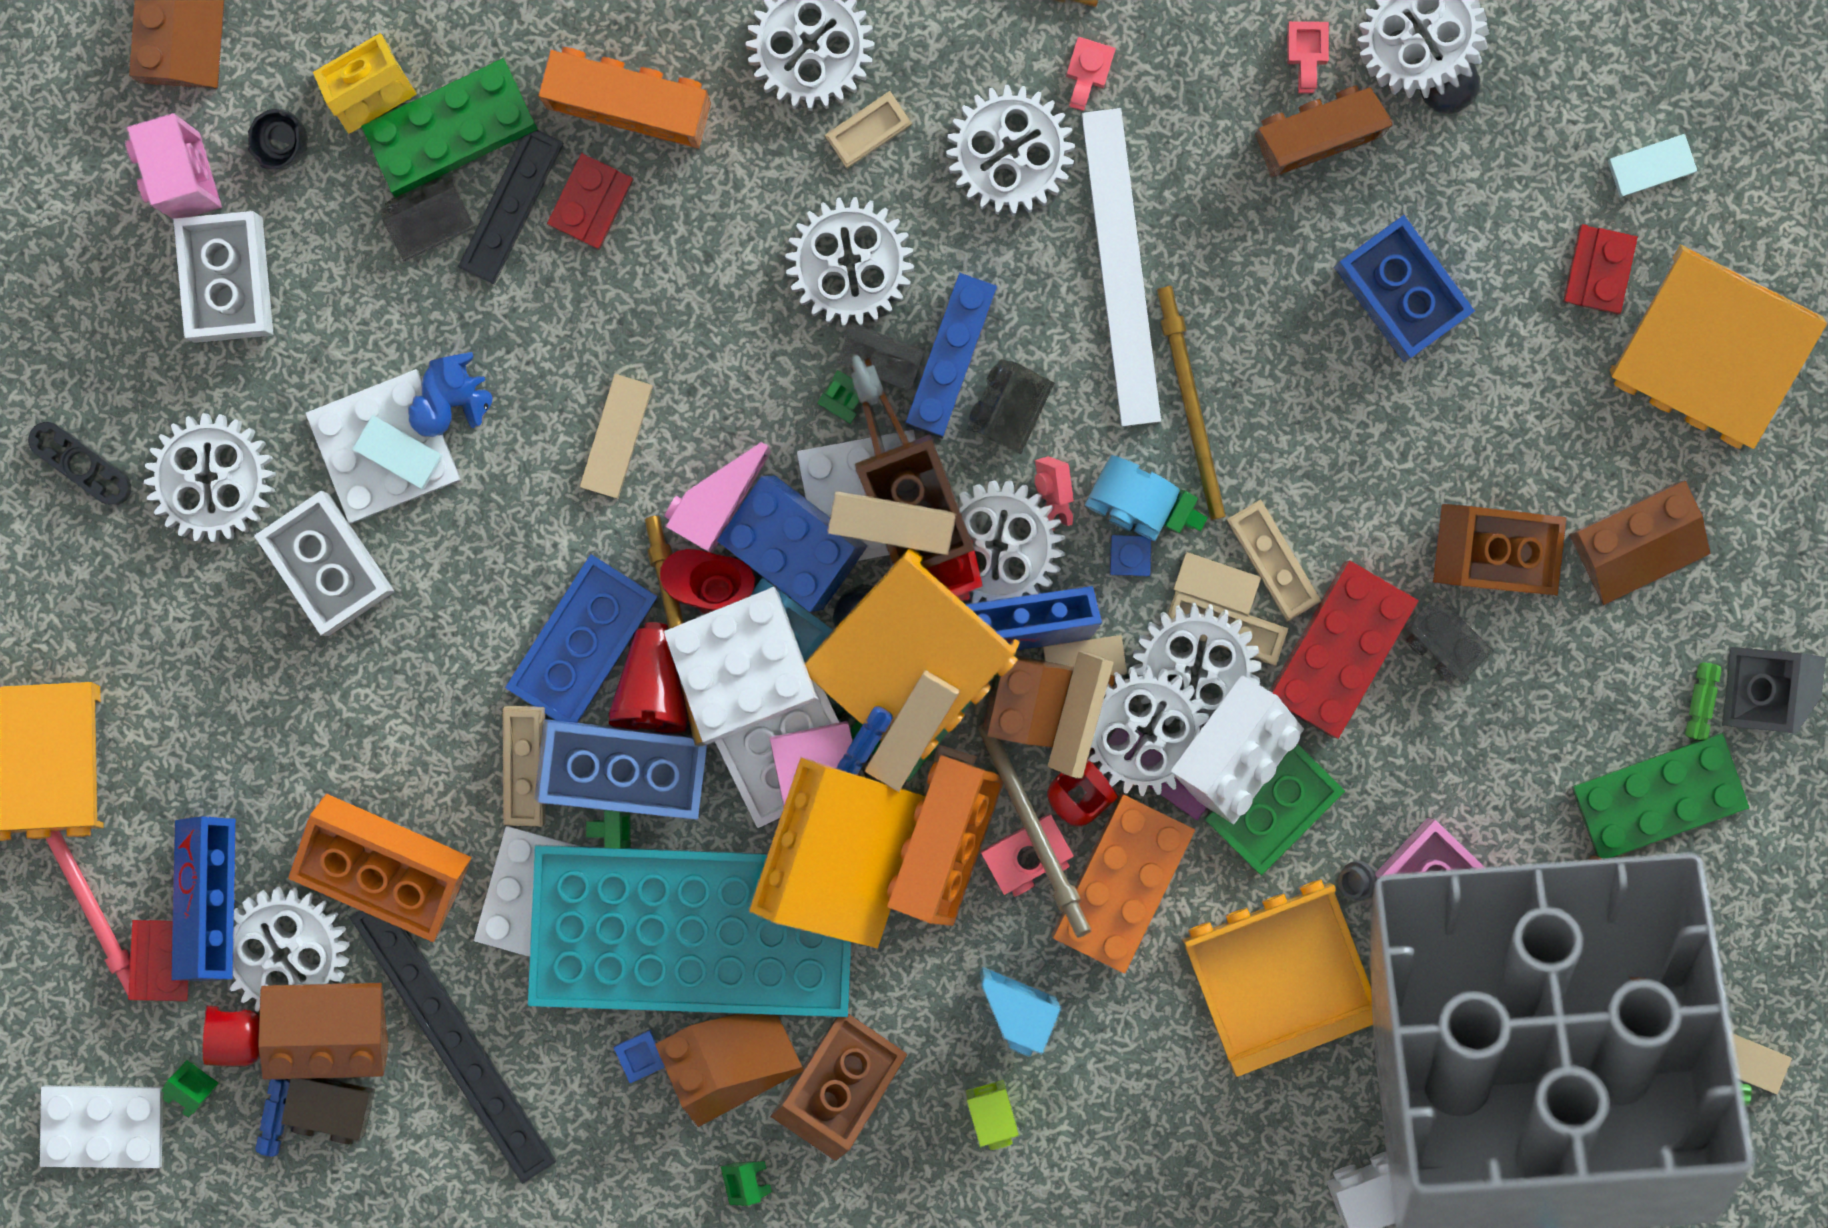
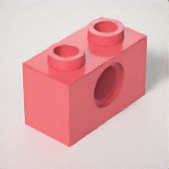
M1048 813L1038 820L1064 871L1070 867L1067 860L1074 857L1052 815ZM1024 827L980 851L1004 895L1012 892L1013 896L1016 897L1035 886L1032 879L1045 873L1040 860L1032 868H1024L1018 863L1017 856L1019 851L1026 846H1033Z

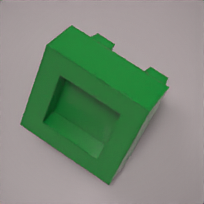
M837 370L817 404L851 425L863 404L859 400L852 381L853 379Z
M1180 490L1163 528L1180 533L1185 525L1192 530L1196 529L1201 532L1208 517L1193 509L1198 500L1196 496L1185 490Z
M604 810V820L586 821V837L604 838L605 848H630V812Z
M186 1060L162 1088L161 1091L164 1092L163 1100L168 1104L172 1100L178 1102L185 1108L182 1114L189 1118L210 1097L219 1082Z
M765 1161L735 1162L721 1166L729 1205L749 1206L761 1202V1198L772 1192L770 1184L757 1185L756 1173L767 1169Z

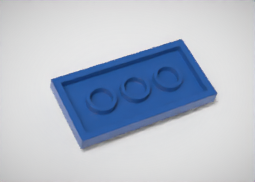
M590 554L505 688L534 707H545V714L556 721L578 723L632 640L636 630L639 629L655 604L658 596Z

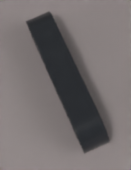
M41 422L32 428L29 433L28 443L31 450L41 459L101 503L119 505L128 499L131 493V482L125 473L57 424ZM54 430L56 434L53 439L62 447H67L68 441L73 444L62 454L60 463L55 460L61 455L57 450L51 447H46L42 450L43 441L39 438L42 432L50 434ZM84 452L90 458V469L83 475H76L71 470L70 461L75 454ZM100 464L105 467L104 470L99 472L101 476L112 481L116 477L119 479L117 487L121 490L119 495L110 494L106 497L104 493L107 488L97 480H93L92 486L87 484L98 473Z

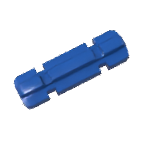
M880 706L873 708L866 720L867 723H864L847 750L848 754H844L837 769L858 775L863 766L862 763L867 761L883 735L882 732H885L893 719V715Z
M288 1079L270 1080L267 1093L271 1094L270 1099L265 1101L259 1129L263 1131V1134L258 1136L255 1148L256 1152L260 1155L273 1157L279 1154L281 1140H278V1137L283 1135L285 1124H281L290 1084Z

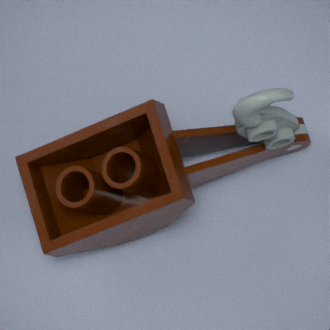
M853 356L851 365L853 373H851L852 381L859 400L863 404L875 456L855 463V469L866 497L955 513L956 517L948 555L915 549L923 556L919 563L923 568L927 569L973 551L974 547L931 436L927 435L912 442L908 441L882 389L880 379L871 359L867 358L861 361L859 356ZM878 396L902 446L886 452L873 409V405L878 403ZM885 544L893 565L909 549L907 547Z

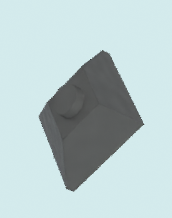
M1731 647L1722 725L1797 734L1822 697L1826 657L1804 653Z

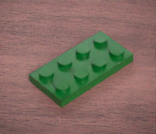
M504 58L361 126L389 189L395 198L538 130Z
M1723 733L1571 786L1596 856L1601 859L1618 856L1750 808Z

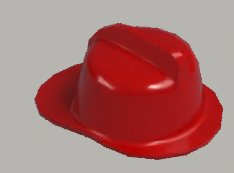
M684 549L676 551L668 556L660 567V582L663 589L673 599L684 604L696 606L703 614H708L750 597L755 586L753 572L743 561L702 550Z

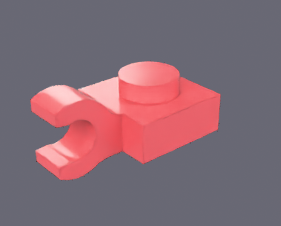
M1289 21L1287 25V64H1299L1298 93L1314 94V89L1317 88V65H1327L1329 61V22Z
M1078 36L1066 77L1077 80L1069 107L1084 111L1092 85L1104 88L1116 48Z
M1049 456L1035 460L1037 472L1035 475L1036 489L1038 493L1042 494V499L1046 500L1044 507L1049 505L1054 507L1047 518L1051 521L1059 514L1062 524L1072 525L1073 514L1068 503L1073 502L1074 499L1069 464Z

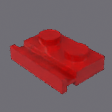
M581 153L547 225L600 250L634 180L633 177L625 175Z
M1581 224L1563 302L1617 315L1621 314L1638 236Z
M132 920L128 1000L188 1001V981L172 980L173 921Z

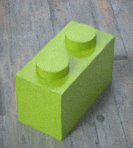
M1004 1080L966 1090L967 1103L980 1147L989 1145L990 1150H996L1013 1144L1012 1138L1019 1136Z

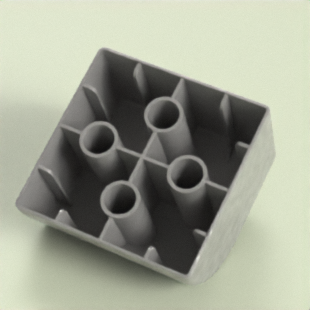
M1685 853L1393 874L1381 876L1376 880L1372 901L1370 938L1372 1015L1379 1092L1396 1228H1650L1708 1224L1716 1222L1721 1218L1751 1169L1753 1154L1704 867L1699 856ZM1629 977H1644L1646 979L1632 981Z

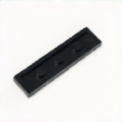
M539 130L521 137L458 265L460 269L495 285L564 145L562 141Z

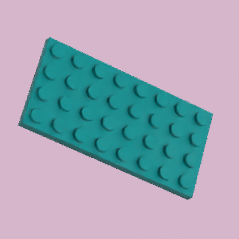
M535 845L528 1006L848 1017L851 942L774 923L749 912L768 853Z

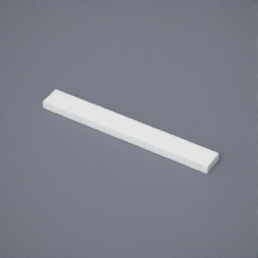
M1121 108L1085 112L1081 114L1121 427L1161 422L1122 112Z

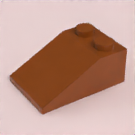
M1442 504L1433 583L1558 596L1567 517Z
M1014 655L1018 660L1003 677L998 673L993 676L982 729L987 737L1028 745L1053 747L1074 667ZM1110 675L1108 684L1111 687L1114 685V675Z
M737 1013L690 1025L655 1044L682 1108L697 1127L706 1124L804 1071L779 1015Z
M849 1013L848 1017H836L803 1065L804 1071L796 1075L770 1117L834 1161H837L852 1147L906 1058L907 1053Z

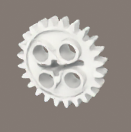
M764 0V4L768 9L767 13L754 11V17L760 22V26L748 25V32L757 37V39L747 41L746 48L751 51H757V53L749 57L748 62L749 65L753 66L761 65L754 73V78L756 80L768 78L764 91L768 93L777 88V102L781 103L789 95L792 97L793 109L798 107L802 99L806 100L809 111H812L815 100L820 99L825 109H828L830 96L834 95L842 103L844 102L842 92L844 88L853 93L857 92V87L853 82L854 77L866 80L867 74L860 66L872 65L873 59L864 54V51L875 49L873 41L863 39V37L873 32L872 25H860L867 17V13L865 10L853 12L857 0H848L845 3L842 0H778L776 3L772 0ZM807 9H815L821 14V20L814 26L802 24L799 18L802 12ZM835 20L837 22L836 25L817 40L818 51L814 52L808 49L798 59L795 66L790 71H786L784 69L785 65L794 60L803 51L802 40L805 38L809 41L814 40L829 21ZM838 36L845 38L850 44L847 51L842 54H834L829 51L827 45L832 38ZM778 37H788L792 40L793 47L786 54H778L771 48L774 40ZM812 64L819 67L822 71L819 79L814 82L802 80L799 74L804 66Z
M1375 0L1379 9H1366L1365 13L1370 22H1363L1359 25L1363 35L1358 38L1359 46L1363 50L1360 52L1363 63L1367 64L1366 68L1370 77L1376 76L1380 87L1389 83L1392 94L1398 93L1404 87L1408 98L1414 95L1416 89H1421L1424 98H1428L1430 88L1436 87L1442 95L1445 90L1444 83L1448 81L1455 87H1458L1457 75L1461 73L1471 77L1472 72L1469 63L1481 64L1482 59L1478 51L1487 50L1488 48L1485 36L1489 35L1487 22H1485L1487 18L1484 8H1480L1479 0ZM1429 9H1437L1431 14H1423ZM1406 12H1410L1415 18L1423 35L1427 39H1431L1434 50L1443 58L1442 60L1438 61L1434 58L1423 37L1419 33L1416 34L1413 23L1404 15ZM1403 30L1399 35L1389 36L1394 31ZM1449 37H1458L1452 42H1444ZM1417 58H1423L1420 63L1409 64Z
M1005 85L1003 96L998 97L995 90L989 88L988 101L985 102L980 96L975 95L976 109L973 110L963 105L961 111L966 120H953L952 125L960 133L948 134L947 141L957 145V148L947 150L946 157L957 159L958 162L949 167V172L962 174L956 182L957 188L966 185L970 186L966 196L967 200H971L977 195L982 197L980 209L983 210L991 201L995 203V214L997 215L1001 212L1003 205H1009L1011 215L1015 216L1019 204H1023L1026 211L1030 213L1032 212V200L1036 199L1041 205L1045 206L1047 204L1046 191L1056 196L1059 194L1060 190L1054 183L1055 180L1067 182L1069 176L1061 170V167L1073 166L1074 160L1064 156V153L1073 151L1075 144L1064 142L1063 139L1072 133V128L1059 127L1065 119V114L1060 113L1052 116L1051 111L1055 103L1053 100L1044 106L1039 104L1041 92L1038 91L1032 99L1026 98V87L1022 86L1018 95L1012 96L1009 85ZM1013 114H1019L1026 119L1027 127L1021 132H1012L1006 127V118ZM1033 131H1040V136L1024 143L1018 148L1017 158L1013 159L1009 154L997 161L988 170L982 171L980 169L982 164L1002 154L1004 149L1003 143L1008 142L1009 145L1014 146ZM978 136H987L993 141L994 148L987 154H980L973 149V140ZM1041 147L1048 153L1049 160L1041 166L1031 164L1027 158V152L1031 148ZM1000 169H1009L1014 173L1016 181L1012 186L1001 187L994 181V173Z
M853 197L850 208H845L841 198H837L836 210L832 211L823 202L821 203L822 216L818 217L809 211L807 215L811 222L810 226L808 227L800 223L796 225L798 231L803 235L802 238H789V243L797 248V252L787 253L785 257L786 260L796 263V266L786 270V274L789 277L799 278L791 286L792 292L804 290L805 294L801 297L800 304L803 306L813 301L815 304L812 309V315L815 317L822 310L827 311L826 322L828 324L838 315L841 316L842 326L846 327L849 318L855 316L860 327L863 326L864 315L868 313L877 322V309L881 307L888 313H891L892 307L888 300L890 298L898 301L903 300L902 294L897 290L898 286L910 287L911 281L902 276V273L914 271V265L904 262L903 258L911 256L913 248L901 247V244L909 238L908 233H895V230L900 225L899 219L889 223L885 221L888 214L887 208L882 209L877 215L874 214L873 201L871 200L864 209H859L857 197ZM842 228L848 229L854 259H861V262L855 264L859 289L857 297H853L851 294L846 266H839V262L845 259L841 238ZM870 230L876 234L877 242L872 248L862 249L856 245L855 237L860 231ZM823 237H832L838 243L837 251L830 256H823L816 251L817 242ZM866 270H880L884 275L883 283L876 288L866 287L861 280ZM837 275L844 280L845 287L840 294L830 295L823 290V282L827 277Z
M202 413L200 425H198L193 417L188 416L186 417L187 429H183L173 423L171 428L175 436L170 438L160 434L159 438L165 445L162 450L157 448L150 449V452L158 459L157 463L145 464L147 469L155 473L154 477L144 480V484L155 486L156 491L147 496V500L160 501L161 504L155 509L154 514L159 516L169 514L165 522L166 527L172 528L180 523L178 535L185 537L193 529L194 541L201 542L207 532L210 542L217 543L220 531H222L227 539L232 540L234 539L233 527H237L242 532L247 533L249 531L245 521L247 518L258 522L261 520L255 511L257 506L263 508L270 507L268 502L262 499L263 493L275 492L274 488L265 485V479L275 477L276 473L264 468V465L271 462L273 457L259 454L266 445L264 441L250 442L255 434L253 429L248 428L240 433L241 421L235 419L227 427L226 416L219 414L213 424L210 415ZM207 443L211 444L209 467L205 452V444ZM232 446L237 452V460L231 467L225 468L221 464L220 454L226 447ZM193 449L197 454V463L195 467L186 471L181 465V456L185 451ZM209 469L218 475L217 480L211 481L212 499L215 504V512L212 514L209 512L211 500L209 484L202 483L201 480L202 476L208 475ZM230 486H236L240 493L239 501L233 507H227L223 502V493ZM194 488L200 495V502L196 508L188 510L184 506L183 497L188 490Z
M989 481L988 493L980 484L973 486L974 498L966 492L959 494L963 506H958L973 542L974 551H979L985 555L987 561L986 568L983 572H980L983 586L972 590L974 592L972 604L980 603L984 597L987 598V601L1026 596V592L1030 595L1041 594L1037 584L1046 587L1053 584L1046 574L1047 572H1060L1061 568L1052 561L1053 558L1065 556V552L1055 548V543L1064 540L1065 536L1053 533V529L1061 523V520L1049 521L1047 518L1054 507L1052 505L1043 508L1038 506L1042 494L1038 493L1030 499L1027 498V485H1022L1014 493L1013 481H1006L1002 491H1000L997 481ZM1003 510H1006L1008 517L1002 532L1001 513ZM981 511L986 512L992 519V527L988 533L981 532L976 526L975 520ZM1019 517L1025 518L1031 526V532L1027 539L1019 538L1014 531L1015 521ZM1002 535V542L1008 544V549L1001 551L999 554V548L993 546V540L999 539ZM999 556V579L995 580L993 578V571ZM1013 557L1020 558L1025 564V573L1021 578L1014 577L1009 571L1008 565Z
M1192 603L1190 614H1184L1182 608L1179 605L1176 606V617L1173 619L1165 612H1162L1161 621L1163 625L1161 627L1152 622L1148 624L1152 637L1139 636L1138 642L1146 649L1134 650L1133 658L1143 662L1132 666L1137 675L1143 676L1146 665L1150 666L1153 677H1158L1160 671L1165 668L1168 675L1175 674L1182 677L1184 683L1180 689L1183 690L1190 684L1191 668L1189 666L1194 665L1199 638L1205 634L1208 638L1202 655L1203 669H1200L1198 672L1192 700L1202 698L1204 706L1196 713L1208 714L1209 718L1241 675L1260 685V678L1250 674V672L1261 670V662L1250 660V658L1259 653L1258 646H1246L1252 639L1251 631L1239 634L1242 621L1238 619L1228 624L1227 610H1224L1218 618L1213 616V605L1211 604L1208 605L1204 614L1199 613L1196 603ZM1184 636L1189 638L1193 645L1187 652L1179 653L1171 648V641L1176 637ZM1217 645H1224L1232 653L1227 660L1216 661L1210 657V650ZM1208 683H1215L1222 688V693L1218 698L1207 699L1201 694V688ZM1143 695L1141 697V703H1150V699L1147 696ZM1161 701L1158 704L1153 717L1165 708V701ZM1170 716L1165 720V725L1168 726L1175 718L1179 719L1180 730L1182 729L1183 720L1180 717Z
M1146 665L1143 676H1138L1135 669L1130 667L1129 679L1126 680L1118 672H1115L1116 685L1113 687L1109 684L1107 685L1091 748H1094V750L1089 753L1088 760L1092 763L1100 761L1101 763L1097 768L1103 775L1110 772L1108 782L1111 787L1119 780H1122L1124 793H1128L1133 784L1138 785L1140 796L1145 795L1147 785H1153L1157 795L1161 794V783L1167 782L1173 790L1176 789L1175 776L1171 770L1202 728L1199 725L1205 724L1209 720L1208 714L1196 713L1204 706L1202 698L1190 701L1195 692L1194 687L1190 685L1181 690L1180 687L1183 679L1180 675H1177L1171 682L1167 681L1168 672L1165 668L1160 671L1158 677H1153L1149 665ZM1136 695H1145L1150 699L1149 707L1143 712H1134L1128 707L1130 700ZM1161 701H1165V708L1158 713L1151 723L1154 734L1152 736L1145 734L1139 741L1132 758L1125 760V754L1139 739L1137 727L1139 725L1146 727L1151 721L1158 704ZM1170 716H1178L1183 720V726L1179 732L1169 734L1162 729L1163 722ZM1112 729H1125L1128 732L1127 740L1121 745L1110 744L1107 741V735ZM1149 749H1155L1162 754V757L1157 765L1145 766L1140 762L1141 755Z
M276 887L273 890L272 899H270L268 894L262 890L257 894L258 904L248 897L242 902L245 911L238 908L234 910V920L237 923H234L233 976L236 981L230 987V991L242 988L245 993L242 996L241 1002L245 1003L253 997L256 999L255 1011L257 1012L260 1010L261 986L274 985L271 980L272 971L283 972L288 978L289 985L334 984L332 981L341 982L345 976L336 967H343L349 963V958L339 954V952L346 950L350 946L349 942L338 941V937L346 928L345 926L333 927L332 922L336 919L338 913L334 912L326 916L323 913L327 904L325 900L317 906L311 904L313 899L312 892H309L301 900L298 899L296 887L290 890L287 897H284L281 887ZM280 917H291L297 924V931L294 933L284 931L279 923ZM262 923H266L269 926L270 933L262 928ZM248 939H257L262 942L265 947L264 955L253 954L248 948ZM287 946L291 953L280 958L276 952L279 948L282 949ZM303 949H315L320 955V964L312 965L308 963L303 957ZM297 970L306 976V980L299 978Z

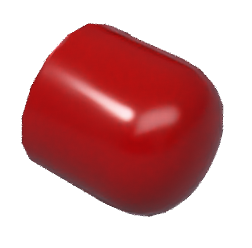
M1087 760L1082 778L1071 777L1061 772L1050 783L1047 791L1048 801L1052 809L1062 820L1073 826L1089 824L1119 797L1102 772L1089 760ZM1080 785L1086 791V794L1080 803H1075L1069 796L1068 791Z
M206 1005L202 1048L204 1065L247 1067L257 1062L260 1058V1016L256 1012L247 1009L239 1012L219 1011L218 1006Z

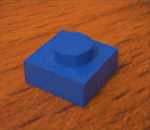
M1111 535L1110 575L1149 577L1151 540L1144 536Z
M651 1029L613 1047L629 1083L665 1068L655 1046L657 1041Z

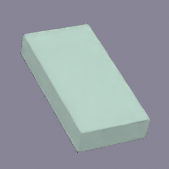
M1685 134L1608 160L1620 198L1697 172Z
M374 415L371 416L353 447V450L423 490L443 457L442 454Z

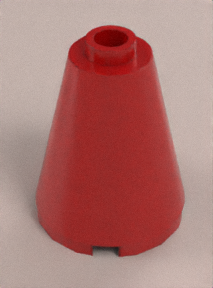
M648 622L645 623L644 628L636 630L608 713V724L610 726L639 730V728L656 729L655 732L672 734L686 731L688 720L681 681L664 631L668 630V625Z

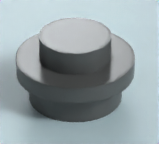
M1363 861L1348 863L1338 878L1342 893L1350 899L1359 901L1373 896L1376 876L1372 868Z

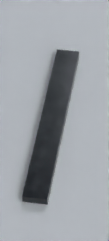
M361 910L350 916L349 918L520 1182L522 1184L554 1164L556 1159L408 931Z

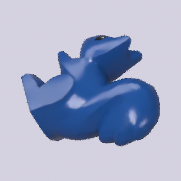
M473 352L429 361V368L426 370L421 383L422 396H415L412 405L408 407L409 423L418 434L424 437H436L445 433L452 420L451 407L455 406L462 407L471 428L481 425L482 416L490 408L493 399L490 392L475 390L476 386L485 381V376L469 377L467 374L466 365L473 360Z

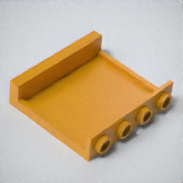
M1680 244L1672 258L1674 261L1672 267L1616 366H1611V377L1616 379L1614 382L1616 387L1629 394L1635 395L1638 390L1650 396L1649 403L1667 413L1675 409L1687 415L1684 420L1690 425L1706 431L1709 426L1721 432L1720 439L1738 449H1741L1744 444L1754 449L1828 323L1823 316Z
M909 548L808 657L805 666L810 679L862 725L867 723L866 720L875 706H880L893 715V719L885 732H882L881 742L925 670L959 689V694L920 756L924 760L939 743L935 737L944 728L951 732L963 719L965 714L961 710L969 701L976 705L988 693L991 686L987 682L996 673L1003 677L1018 660L1014 654L1019 642L1016 639L1011 644L1005 641L919 564L923 556L915 549Z
M92 682L0 687V841L11 840V833L26 832L27 839L51 838V831L66 830L67 837L91 836V829L104 828V822L97 821L95 702H101L99 685Z
M800 757L749 912L774 923L878 949L891 908L887 907L890 900L887 896L888 887L892 878L899 874L903 860H901L902 847L907 838L913 835L917 823L914 821L915 810L922 799L925 800L926 796L905 788H901L898 792L885 783Z
M1322 879L1312 881L1299 887L1301 894L1289 899H1286L1284 893L1262 901L1263 909L1249 913L1248 908L1239 909L1225 916L1226 923L1213 928L1210 922L1197 925L1188 930L1190 937L1182 939L1231 1069L1236 1077L1373 1025L1371 986L1335 895L1336 888L1331 883L1324 885Z

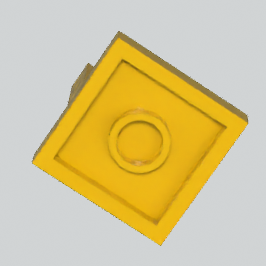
M381 33L313 72L327 106L334 116L337 115L348 134L417 95Z

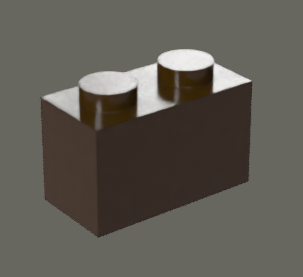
M327 1078L291 1079L281 1124L291 1126V1132L296 1134L314 1136L315 1131L330 1134V1140L333 1142L353 1144L354 1140H360L366 1134L375 1089Z

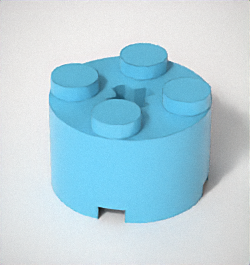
M1111 455L1084 505L1103 516L1109 512L1111 516L1109 521L1129 532L1134 525L1136 526L1135 532L1156 541L1177 500L1180 490L1161 476L1153 472L1149 474L1139 469V465L1124 458Z

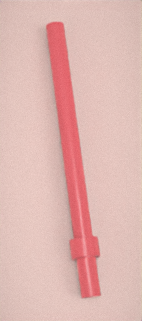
M51 831V838H46V841L108 957L104 961L111 974L116 973L128 996L130 955L126 949H121L61 832Z

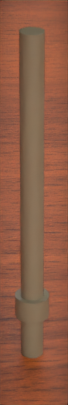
M982 724L978 727V731L1055 891L1053 898L1058 909L1065 912L1076 937H1083L1089 934L1091 929L1079 906L1081 898L1075 886L1069 885L1001 740L987 737L982 729Z

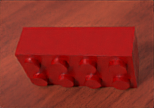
M1350 560L1345 561L1269 691L1278 696L1294 716L1330 737L1339 739L1419 600Z

